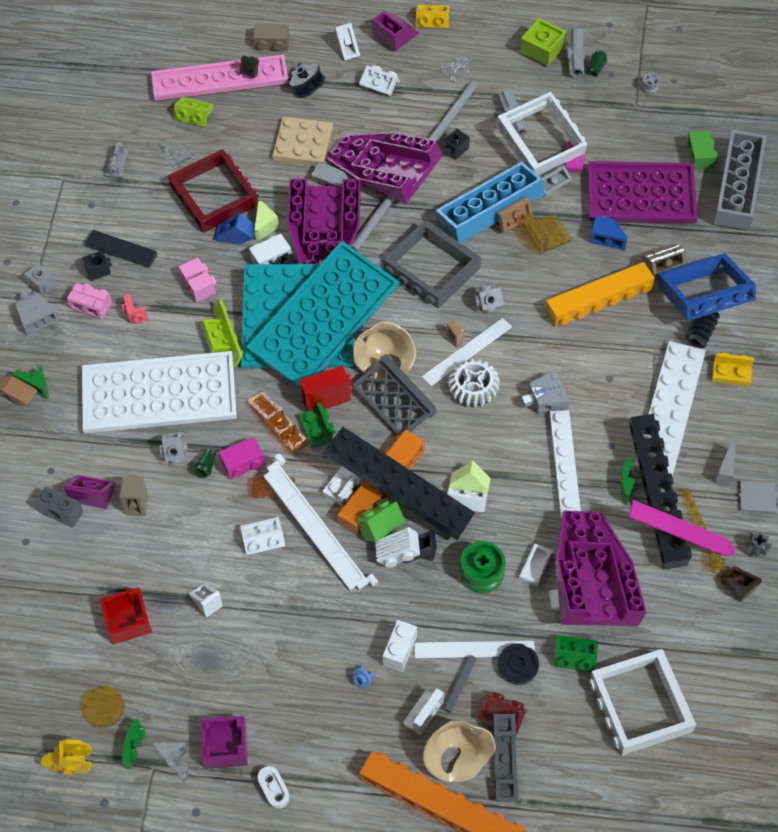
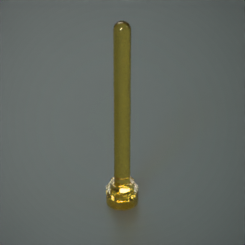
M683 489V495L696 526L706 529L690 489ZM707 550L710 557L709 567L711 572L716 574L724 571L727 568L724 559L718 556L717 553Z

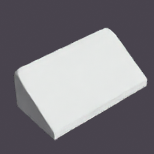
M448 488L447 494L471 510L477 512L485 511L488 493Z

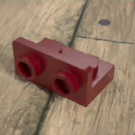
M497 692L486 694L477 718L494 725V714H515L517 735L528 709L524 708L525 704L513 700L511 703L504 700L505 696Z

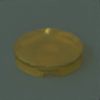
M100 686L101 688H94L86 694L82 702V713L90 725L105 728L117 723L122 717L124 701L120 693L113 687Z

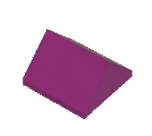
M78 475L65 485V492L67 496L79 501L82 505L107 509L115 482Z

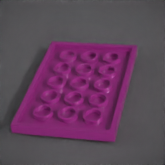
M588 161L589 221H595L597 215L614 219L616 222L697 223L694 163Z

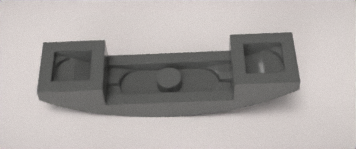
M494 714L496 802H518L515 714Z

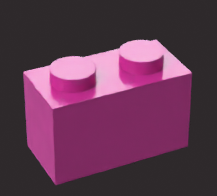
M255 437L219 451L220 461L229 479L241 477L244 473L257 470L265 465L264 454Z

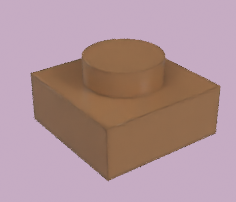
M454 320L447 323V335L456 347L462 345L464 336L462 327L457 326Z

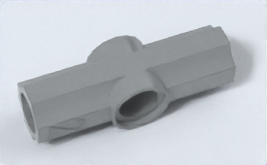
M505 90L499 95L503 113L521 106L517 104L513 92ZM524 118L511 124L520 138L528 134Z

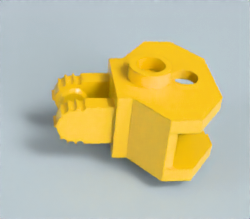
M66 739L59 741L58 746L54 747L53 753L42 757L41 764L45 768H50L52 771H62L66 775L91 772L92 762L85 761V756L91 754L92 746L81 740Z

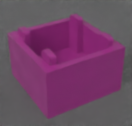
M245 717L201 719L202 761L205 769L248 766L247 725Z

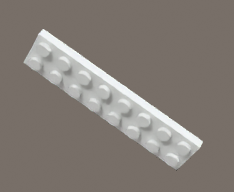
M669 341L649 414L654 413L655 420L659 421V436L663 438L665 445L663 453L668 456L669 460L668 473H672L673 476L706 350ZM648 434L643 435L647 439L652 438ZM653 452L647 453L649 456H656ZM636 458L634 470L640 471ZM652 470L654 474H661L658 470Z

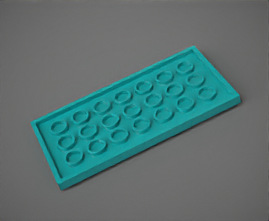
M341 241L247 345V350L301 390L300 380L324 372L397 289L400 282Z

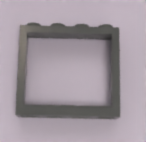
M427 220L420 224L383 259L384 271L396 278L401 285L407 286L414 294L420 295L427 303L433 304L438 309L481 268V257ZM423 237L465 265L439 291H436L396 263Z

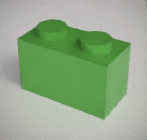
M710 130L689 132L687 148L690 161L694 163V170L713 169L715 161L718 160V153L714 151V137H711Z
M388 499L380 500L377 502V506L364 511L362 516L356 519L364 539L372 542L379 541L406 522L397 501Z

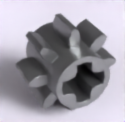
M761 531L755 535L750 533L749 539H746L745 545L749 546L747 553L751 552L756 558L761 554L766 556L767 550H770L772 545L767 543L769 536H765Z

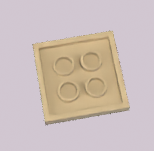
M283 117L273 153V160L315 166L319 162L325 164L333 131V122Z

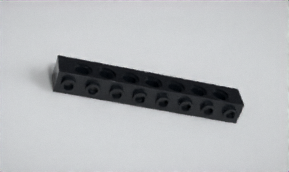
M654 413L631 417L629 428L648 506L683 520L682 512L680 509H677L676 505L678 503L677 492L672 489L674 483L672 473H668L667 469L669 467L668 456L663 453L665 445L663 438L659 436V421L655 420ZM648 434L652 438L647 439L643 435ZM653 452L656 456H649L647 453ZM652 470H658L661 474H654ZM656 488H663L665 492L660 493ZM667 506L670 510L664 511L660 507ZM654 528L663 569L688 566L689 560L692 558L691 548L687 547L686 541ZM676 543L679 547L672 548L669 544Z

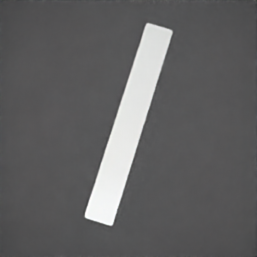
M500 319L422 377L431 386L452 372L453 368H457L458 363L463 364L464 360L470 359L511 329L512 326L505 319Z
M534 641L415 643V658L469 657V655L475 657H499L502 650L511 644L521 643L532 648L534 651L535 645Z

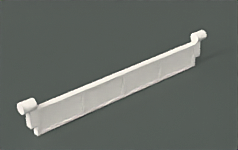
M280 453L274 457L276 462L267 467L269 472L264 475L266 481L350 591L356 586L361 590L369 583L372 587L375 586L379 581L373 574H370L367 578L363 575L281 466L286 463V460Z

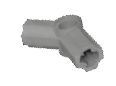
M583 28L568 29L566 60L569 63V75L573 78H580L584 75Z

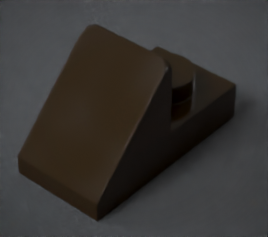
M733 566L720 576L721 583L734 589L740 602L752 594L762 583L761 578L736 566Z

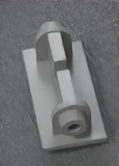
M116 142L111 149L105 176L123 177L129 150L124 149L120 142Z

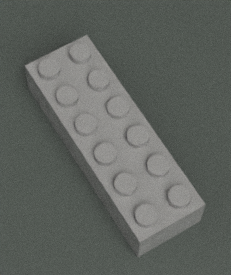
M737 130L731 131L714 224L750 230L754 216L766 135Z

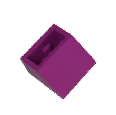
M383 11L372 19V34L394 51L419 34L418 30L393 13Z

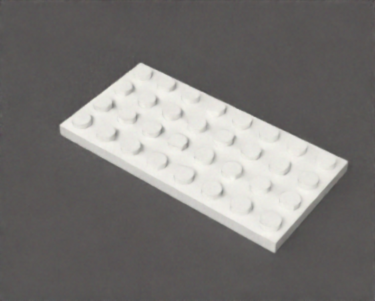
M232 351L82 365L84 434L237 419Z

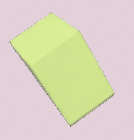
M262 201L258 202L255 223V237L257 241H260L279 228L278 216Z
M472 460L452 472L449 488L488 493L491 478Z

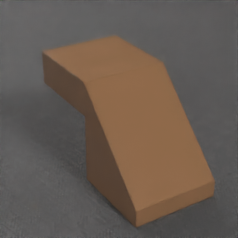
M4 376L0 380V395H7L16 405H27L38 392L35 388L14 376Z

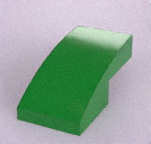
M625 459L620 486L622 500L626 505H628L635 479L629 478L633 461Z

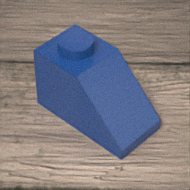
M239 213L217 226L214 240L243 244L254 237L255 223Z
M596 215L590 243L625 251L628 237L616 221L608 217Z

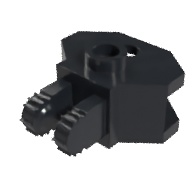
M299 63L296 71L292 69L289 71L292 76L289 84L295 94L302 98L310 96L319 89L326 77L316 63L309 65Z

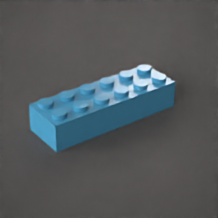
M520 162L436 210L437 224L446 234L462 243L499 221L497 212L525 196L530 199V202L544 196L543 179L523 162Z

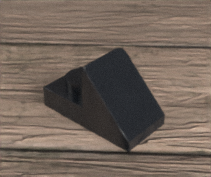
M430 530L419 535L420 556L414 557L411 561L403 562L408 564L422 557L433 561L437 550L435 531Z

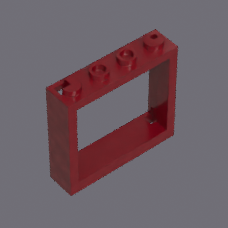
M223 149L168 175L171 189L203 233L217 227L239 213L243 214L258 207L259 194L257 190L251 187L249 179L242 175L240 167L238 165L235 166L231 155L226 154ZM224 164L246 196L205 216L182 183Z

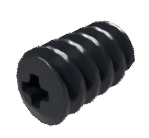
M715 312L694 319L685 335L688 343L696 348H705L715 330V326L718 324L719 313Z

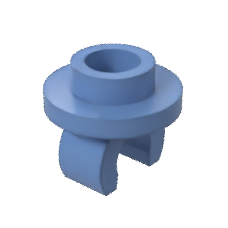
M365 665L357 668L352 673L354 683L360 688H367L375 675V672L368 674L365 671Z

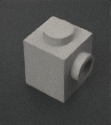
M38 263L24 274L27 284L42 296L56 286L53 275Z

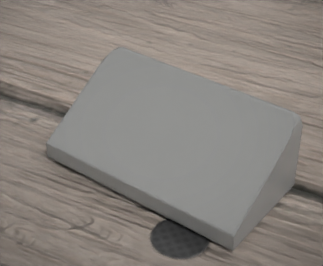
M564 165L542 177L544 196L572 180Z

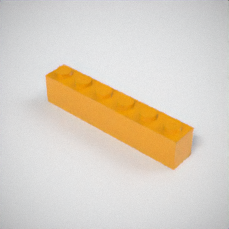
M642 262L546 300L545 311L555 327L566 325L577 318L581 319L590 313L599 312L605 307L614 306L620 301L631 299L640 293L649 292L653 289L655 278L646 264Z

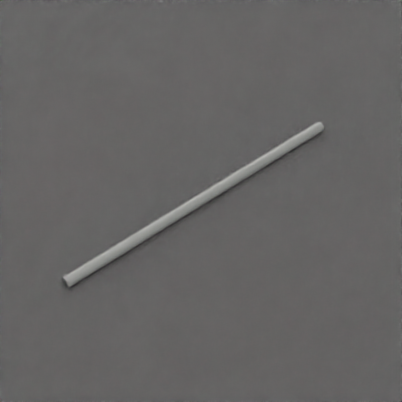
M471 81L429 139L439 140L477 88L478 84L475 81ZM386 196L355 238L351 246L354 250H359L395 198Z

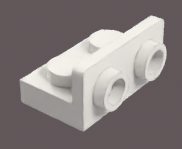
M373 65L372 67L366 66L359 85L391 97L396 83L399 84L400 80L396 73L392 71L384 72L380 67Z
M342 466L322 491L323 495L342 506L346 501H349L351 493L357 486L360 487L363 479Z
M279 517L240 526L247 555L285 546Z
M436 689L434 693L425 690L404 720V725L421 736L443 704L444 692Z

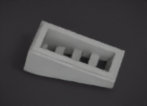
M731 442L717 473L716 484H732L735 467V442Z

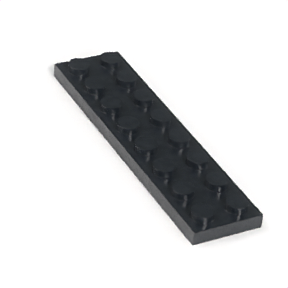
M345 427L340 429L323 452L324 455L455 540L459 539L475 514L473 510Z

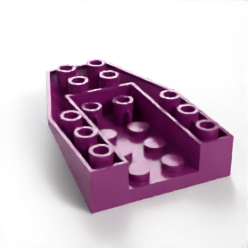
M397 132L343 135L327 155L326 161L352 178L360 179L361 183L407 204L441 159L442 154L437 140Z
M289 179L287 227L300 264H321L341 241L350 247L352 246L360 223V179H343L342 186H308L307 179Z
M564 510L555 560L561 625L639 626L647 611L634 563L602 512Z

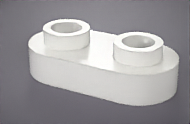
M270 766L262 768L258 773V782L269 804L276 809L284 808L289 803L290 796L279 772ZM268 777L273 778L272 782H266L265 780ZM280 795L283 798L280 801H276L275 797Z

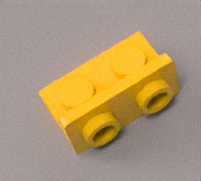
M417 5L416 27L448 28L450 6Z
M716 353L713 362L712 382L750 387L754 358L746 355Z

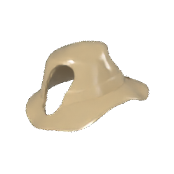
M379 322L375 324L372 328L359 335L354 343V362L365 374L381 361L380 357L385 354L398 357L401 361L400 369L405 374L411 369L416 359V348L410 334L404 328L392 322ZM380 368L375 372L374 378L385 379V372Z
M461 719L451 720L443 724L428 739L423 753L424 764L428 771L441 781L451 783L468 781L480 772L495 753V740L487 729L473 726ZM473 730H477V731L482 732V733H481V734H475V733L473 732ZM448 748L460 749L461 753L451 772L446 773L441 766L443 753Z

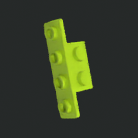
M217 299L212 309L215 319H203L201 327L210 352L232 351L233 366L237 367L243 357V352L239 347L237 335L232 328V322L229 320L227 308L222 299Z

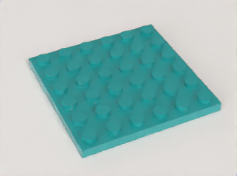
M320 264L244 265L242 369L271 368L248 351L247 345ZM354 337L327 368H337L340 366L354 368Z

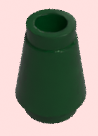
M595 51L591 55L589 75L593 77L599 75L607 62L606 53Z
M212 449L205 450L193 466L195 475L200 478H207L208 475H211L216 455L215 451Z

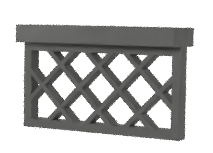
M385 354L380 358L381 361L353 383L352 386L397 435H402L397 428V421L408 422V428L405 430L412 432L428 417L432 418L437 413L436 406ZM381 368L385 372V379L374 378L375 372ZM363 382H371L370 391H364L359 386ZM374 382L385 383L384 391H373ZM387 383H395L398 386L397 392H387ZM373 395H383V404H374L372 401ZM386 396H397L396 405L385 404ZM399 396H408L410 405H399ZM385 408L396 409L395 417H386ZM398 409H409V418H398ZM412 409L421 410L424 415L419 419L411 418Z

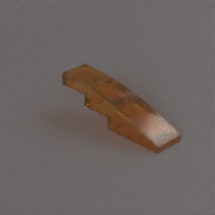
M263 391L247 401L269 430L293 454L309 445L308 439L297 430L295 423Z

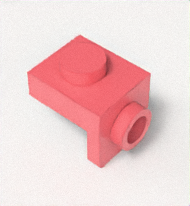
M131 294L124 296L125 303L122 304L124 315L128 314L130 324L148 320L146 308L134 309Z

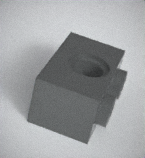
M46 486L35 501L39 513L74 528L83 514L79 501Z

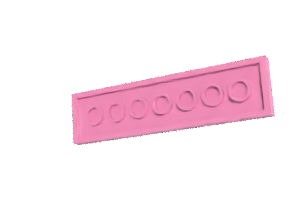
M284 54L259 57L258 76L255 78L240 73L241 60L151 71L154 99L159 101L289 84Z

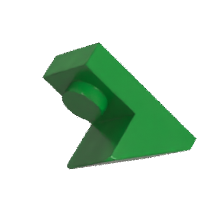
M42 366L37 369L33 376L27 371L22 372L18 369L12 374L15 378L35 388L38 391L37 395L45 399L49 398Z

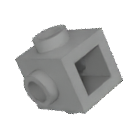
M485 284L480 286V289L475 290L474 302L481 310L491 312L496 310L495 307L504 305L501 287Z
M182 433L162 435V445H159L161 456H165V462L178 463L185 459L188 446L187 441H183Z

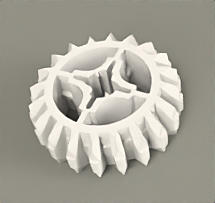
M472 358L469 363L464 360L463 365L458 363L457 368L452 369V373L449 375L448 387L455 400L459 399L460 405L466 402L467 407L473 404L476 408L478 403L483 406L485 401L490 403L491 398H495L496 392L499 390L500 380L493 366L488 367L487 362L482 364L480 359L478 362H474ZM463 378L464 384L461 386L459 381ZM487 380L489 384H488V386L485 388V387L483 386V384H484V381Z

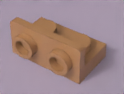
M525 196L497 212L499 221L495 223V226L505 233L533 217L530 199Z

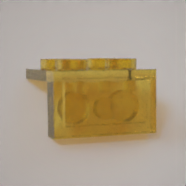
M532 213L524 215L523 228L540 254L571 242L570 235L556 214L540 220L534 218Z

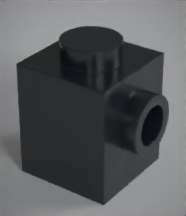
M456 128L443 139V152L456 160L469 149L470 137Z

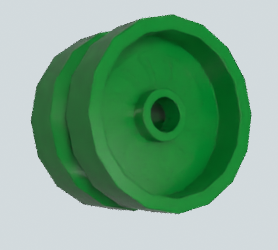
M487 541L470 544L461 556L460 574L462 582L468 589L479 594L490 593L496 590L502 584L505 574V556L502 550L495 544Z

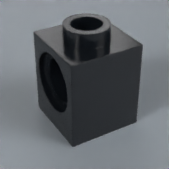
M103 250L82 257L90 281L111 274L109 267L112 266L109 256L105 257Z

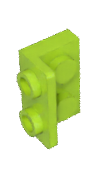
M182 97L174 104V120L205 127L207 125V116L214 110V104Z

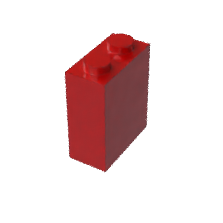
M340 366L301 379V397L306 411L317 409L316 403L318 402L321 403L323 408L326 407L328 409L351 401L350 393L353 392L350 384L352 383V378L349 371L346 372L344 367Z

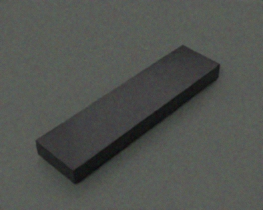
M96 230L91 232L85 242L88 248L97 251L103 250L106 254L147 268L151 267L158 255L155 250Z

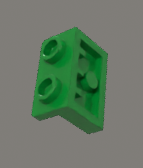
M320 402L316 403L317 409L299 414L311 449L329 444L333 440V434H335L333 424L327 420L329 418L326 407H322Z
M557 635L553 666L592 673L596 667L599 641Z

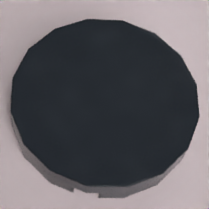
M511 644L505 647L499 655L497 662L498 672L508 683L525 685L531 682L537 675L539 669L538 656L532 648L524 644Z

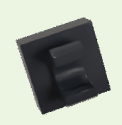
M245 55L241 57L240 73L253 78L258 76V58Z

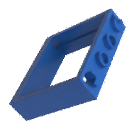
M726 253L658 273L659 289L687 321L756 300V284ZM722 271L737 284V286L688 300L676 286Z

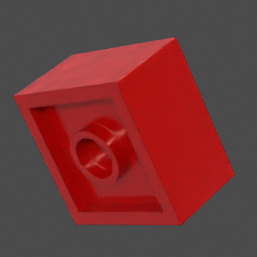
M139 587L99 599L108 634L113 645L153 633Z

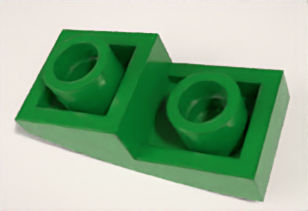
M139 719L133 721L125 738L122 753V763L125 769L134 768V761L137 760L136 747H142V739L146 738L145 726H141Z

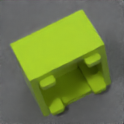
M538 18L522 36L520 53L549 66L566 46L567 31Z

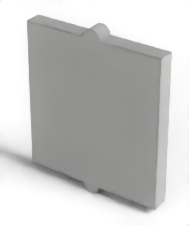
M740 481V494L738 495V498H740V511L776 513L778 497L776 496L775 483Z

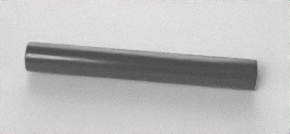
M469 655L443 709L445 712H452L477 658L475 656Z

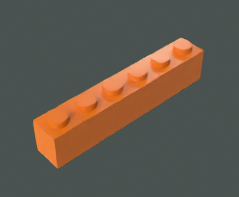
M405 430L402 435L399 434L396 437L394 445L384 453L410 470L425 451V441ZM362 480L358 490L351 493L346 505H342L337 512L338 524L358 536L361 530L356 519L361 517L364 511L377 506V502L387 499L389 496Z

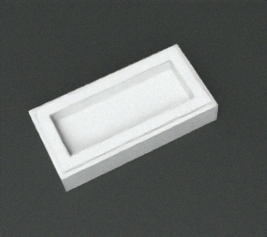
M534 543L520 573L519 580L538 587L553 554V550Z

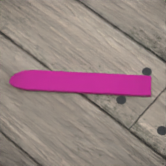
M635 500L632 501L629 518L723 556L734 555L735 549L733 544L723 536Z

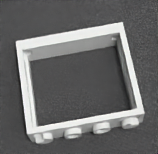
M551 92L497 117L496 127L519 161L523 162L538 175L585 154L587 148L585 137L579 133L577 125L572 123L567 111L563 110L559 100ZM547 108L574 147L541 163H537L511 124Z
M663 649L592 671L589 680L591 690L597 694L598 708L600 711H604L606 727L612 731L614 735L612 737L613 744L620 750L621 755L694 731L696 723ZM654 663L680 723L627 740L602 679Z

